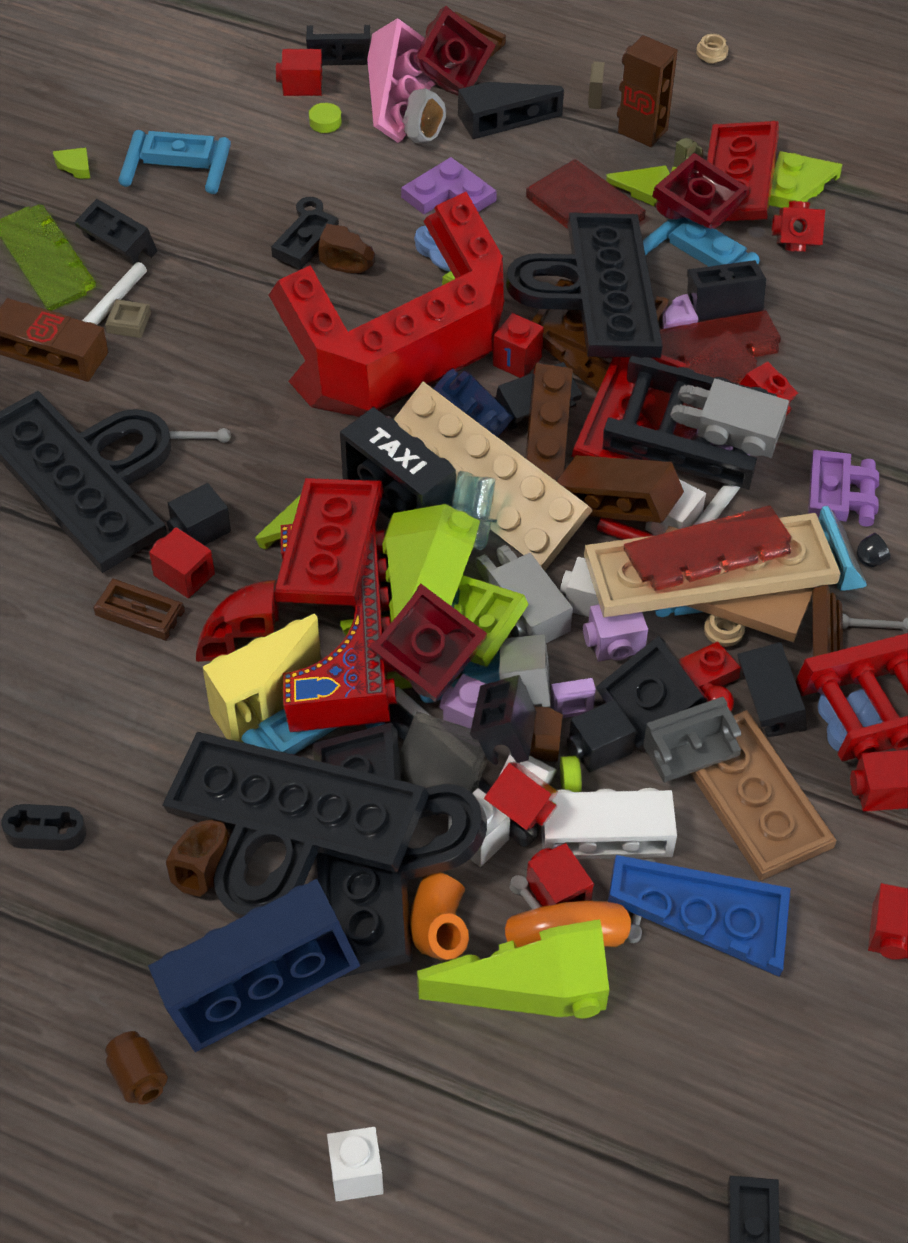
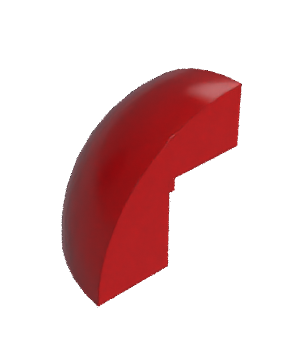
M266 580L242 587L226 597L213 610L206 620L198 640L196 662L212 661L218 656L228 655L236 651L238 638L266 637L275 632V621H279V602H276L274 594L277 580Z

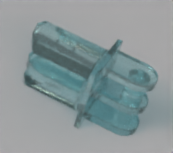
M459 471L452 508L480 520L473 547L483 550L488 542L491 522H497V519L489 518L496 479L488 476H473L472 473Z

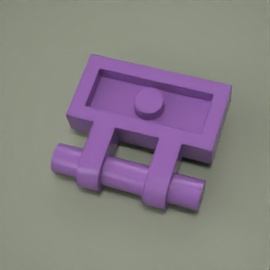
M813 450L810 469L808 514L816 513L819 518L822 507L829 506L839 521L846 522L849 510L859 515L860 525H873L874 515L878 513L879 499L875 496V489L879 486V472L876 470V462L873 459H864L861 462V467L852 466L851 454ZM850 484L857 485L860 493L851 492Z

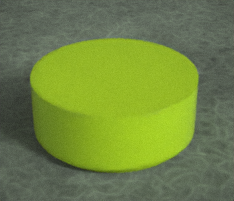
M332 103L314 105L309 110L310 127L319 133L336 131L342 124L340 108Z
M576 756L560 757L561 790L582 792L581 768L579 758Z

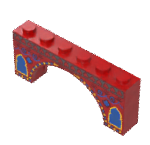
M376 523L357 604L351 605L355 610V615L348 634L333 652L319 662L300 670L283 673V704L290 732L390 721L389 704L397 703L395 679H388L387 672H395V670L369 650L372 642L374 643L391 624L390 616H383L384 611H390L388 587H382L381 583L387 582L386 558H380V554H383L382 543L385 531L377 530ZM293 524L281 525L282 560Z

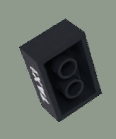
M373 407L340 431L343 480L382 481L383 494L379 511L389 519H391L393 513L442 504L455 509L456 469L447 459L440 458L428 449L421 439L412 437L399 427L392 417L385 416Z

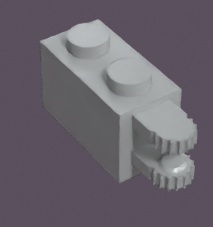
M714 379L710 391L689 385L681 386L678 393L680 401L697 408L681 404L676 405L670 414L673 420L685 426L698 429V436L705 438L713 444H726L742 449L747 454L753 456L762 455L772 458L785 422L789 400L719 379Z
M503 545L496 550L498 560L502 565L497 568L485 554L476 558L477 569L486 583L524 594L529 605L511 630V634L514 637L545 634L546 643L571 631L573 607L531 553L517 558L508 545Z

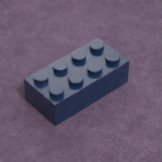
M315 879L305 885L293 888L288 894L265 906L250 910L245 916L222 928L209 931L204 937L181 949L168 952L160 960L148 965L167 1012L194 1052H197L360 967V964L321 885Z

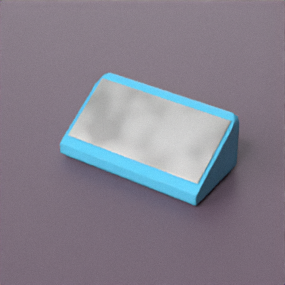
M829 506L822 507L819 522L841 573L836 584L837 588L840 591L866 587L865 578L843 525Z

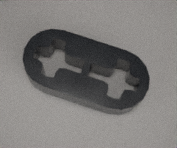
M15 805L4 813L1 820L5 838L9 844L16 848L66 851L78 847L86 837V826L80 811L69 806ZM22 821H29L30 825H26L23 832L16 831L15 827H20ZM65 823H72L73 827L68 828L66 834H59L58 830L63 829Z

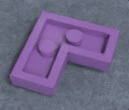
M450 157L402 186L401 198L422 214H426L434 209L436 205L467 191L477 211L480 212L496 201L497 191Z

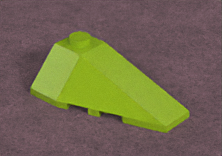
M446 504L393 513L382 543L383 554H387L389 566L386 570V580L391 583L392 599L389 603L391 622L411 599L420 583L450 606L452 605L475 542L480 520Z
M600 919L557 926L540 931V941L517 947L513 940L499 944L500 950L487 958L480 959L476 955L468 954L418 970L417 991L419 999L554 1017L574 1015L576 1018L583 1019L595 1016L600 1011L606 1010L609 995L604 940Z

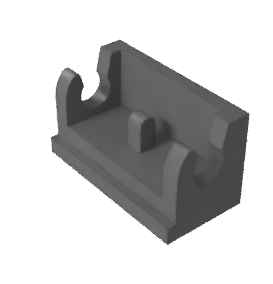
M720 697L647 723L644 748L662 781L665 783L740 756L741 748L736 737L741 736V731L727 707L725 698Z

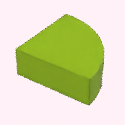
M86 147L53 151L55 164L59 170L72 173L75 178H90Z

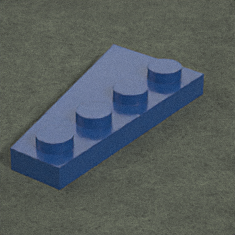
M615 856L608 902L623 905L629 912L778 977L783 971L791 888L631 857Z

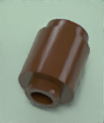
M128 1031L112 1039L105 1048L107 1054L106 1065L125 1101L128 1103L138 1102V1104L143 1105L157 1099L163 1092L168 1076L149 1041L141 1037L136 1031Z

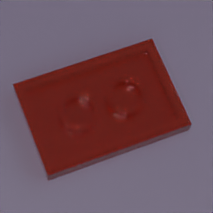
M576 159L526 188V198L567 229L569 212L638 214L639 223L645 219V209Z

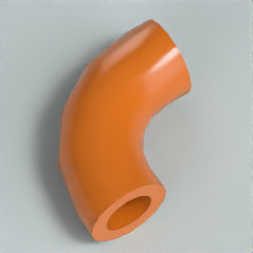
M441 872L422 877L412 903L410 932L416 948L422 954L438 960L456 959L462 955L469 941L465 922L456 916L465 887L456 879Z
M606 901L566 902L536 908L511 916L505 926V936L507 942L513 940L517 947L540 941V931L557 926L600 919L604 947H618L629 936L631 919L624 906L618 903Z

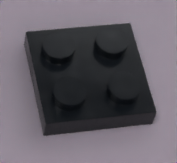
M659 635L595 687L606 703L614 699L635 728L634 744L642 752H646L644 739L647 723L709 701L666 641Z

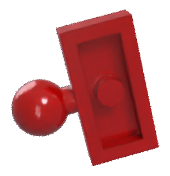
M717 641L680 658V662L708 700L712 701L724 697L727 707L731 712L734 706V698L732 693L723 686L740 678L741 667Z

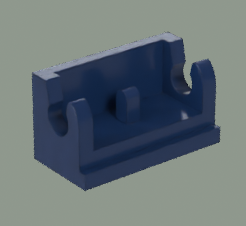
M454 369L449 370L433 388L496 437H499L514 419L465 370L459 376Z

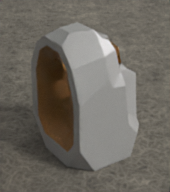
M426 88L414 90L408 98V106L402 122L405 125L404 132L407 138L414 143L432 141L438 136L445 121V103L435 92Z

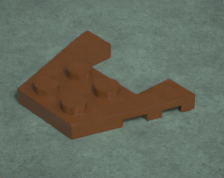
M559 279L555 286L565 287L575 283L570 280ZM656 296L654 303L659 323L668 307L669 299ZM539 309L532 322L544 327L543 348L561 363L564 362L567 368H573V373L598 393L610 363L598 357H587L581 311Z

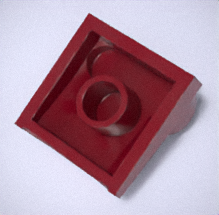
M445 6L440 9L435 20L428 24L426 36L414 60L425 76L446 92L458 96V89L474 86L496 45Z
M693 153L654 187L652 197L656 199L658 212L669 219L686 217L707 228L716 229L735 212L747 195L749 188L696 153Z
M420 583L408 603L374 643L372 642L369 650L410 682L418 694L429 697L436 702L474 657L485 641L487 633Z

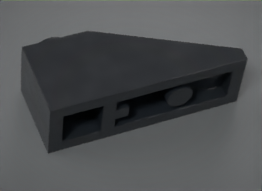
M485 82L458 89V117L472 139L481 138L562 116L564 89L562 86L504 82Z

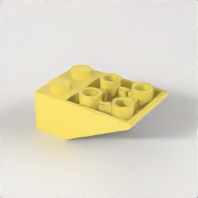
M315 613L302 620H294L285 628L266 637L256 638L247 646L228 655L218 656L209 664L202 666L210 714L226 739L243 742L241 737L247 730L257 729L259 723L284 709L283 673L306 668L321 660L318 618Z

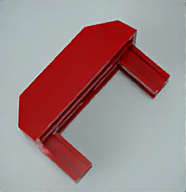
M467 191L434 207L436 212L427 216L423 221L455 279L367 323L347 331L311 265L277 281L269 293V297L305 360L288 382L310 407L357 417L362 416L373 407L380 411L412 395L422 382L431 385L441 380L449 370L454 369L457 372L486 357L493 350L494 334L498 331L504 307L503 256Z

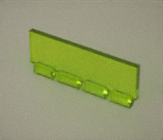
M38 204L31 207V209L28 206L0 219V239L47 310L52 311L87 295V291L95 287L96 281L85 265H83V262L44 205Z

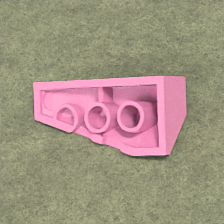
M398 18L372 33L367 58L373 126L397 143L401 142L406 135L404 131L405 125L402 121L411 93L414 90L425 88L430 90L431 87L436 85L435 82L420 71L414 60L424 37Z

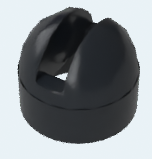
M877 533L867 536L858 545L856 554L859 562L864 566H880L891 559L886 543Z

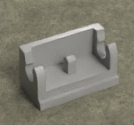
M545 634L506 638L500 647V680L520 675L532 703H542V707L550 706V668Z

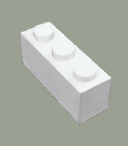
M644 788L639 791L600 789L596 792L557 790L558 793L552 802L558 806L544 826H541L543 849H554L566 843L577 859H615L616 855L631 858L673 857L677 838L672 790L659 791L655 788Z

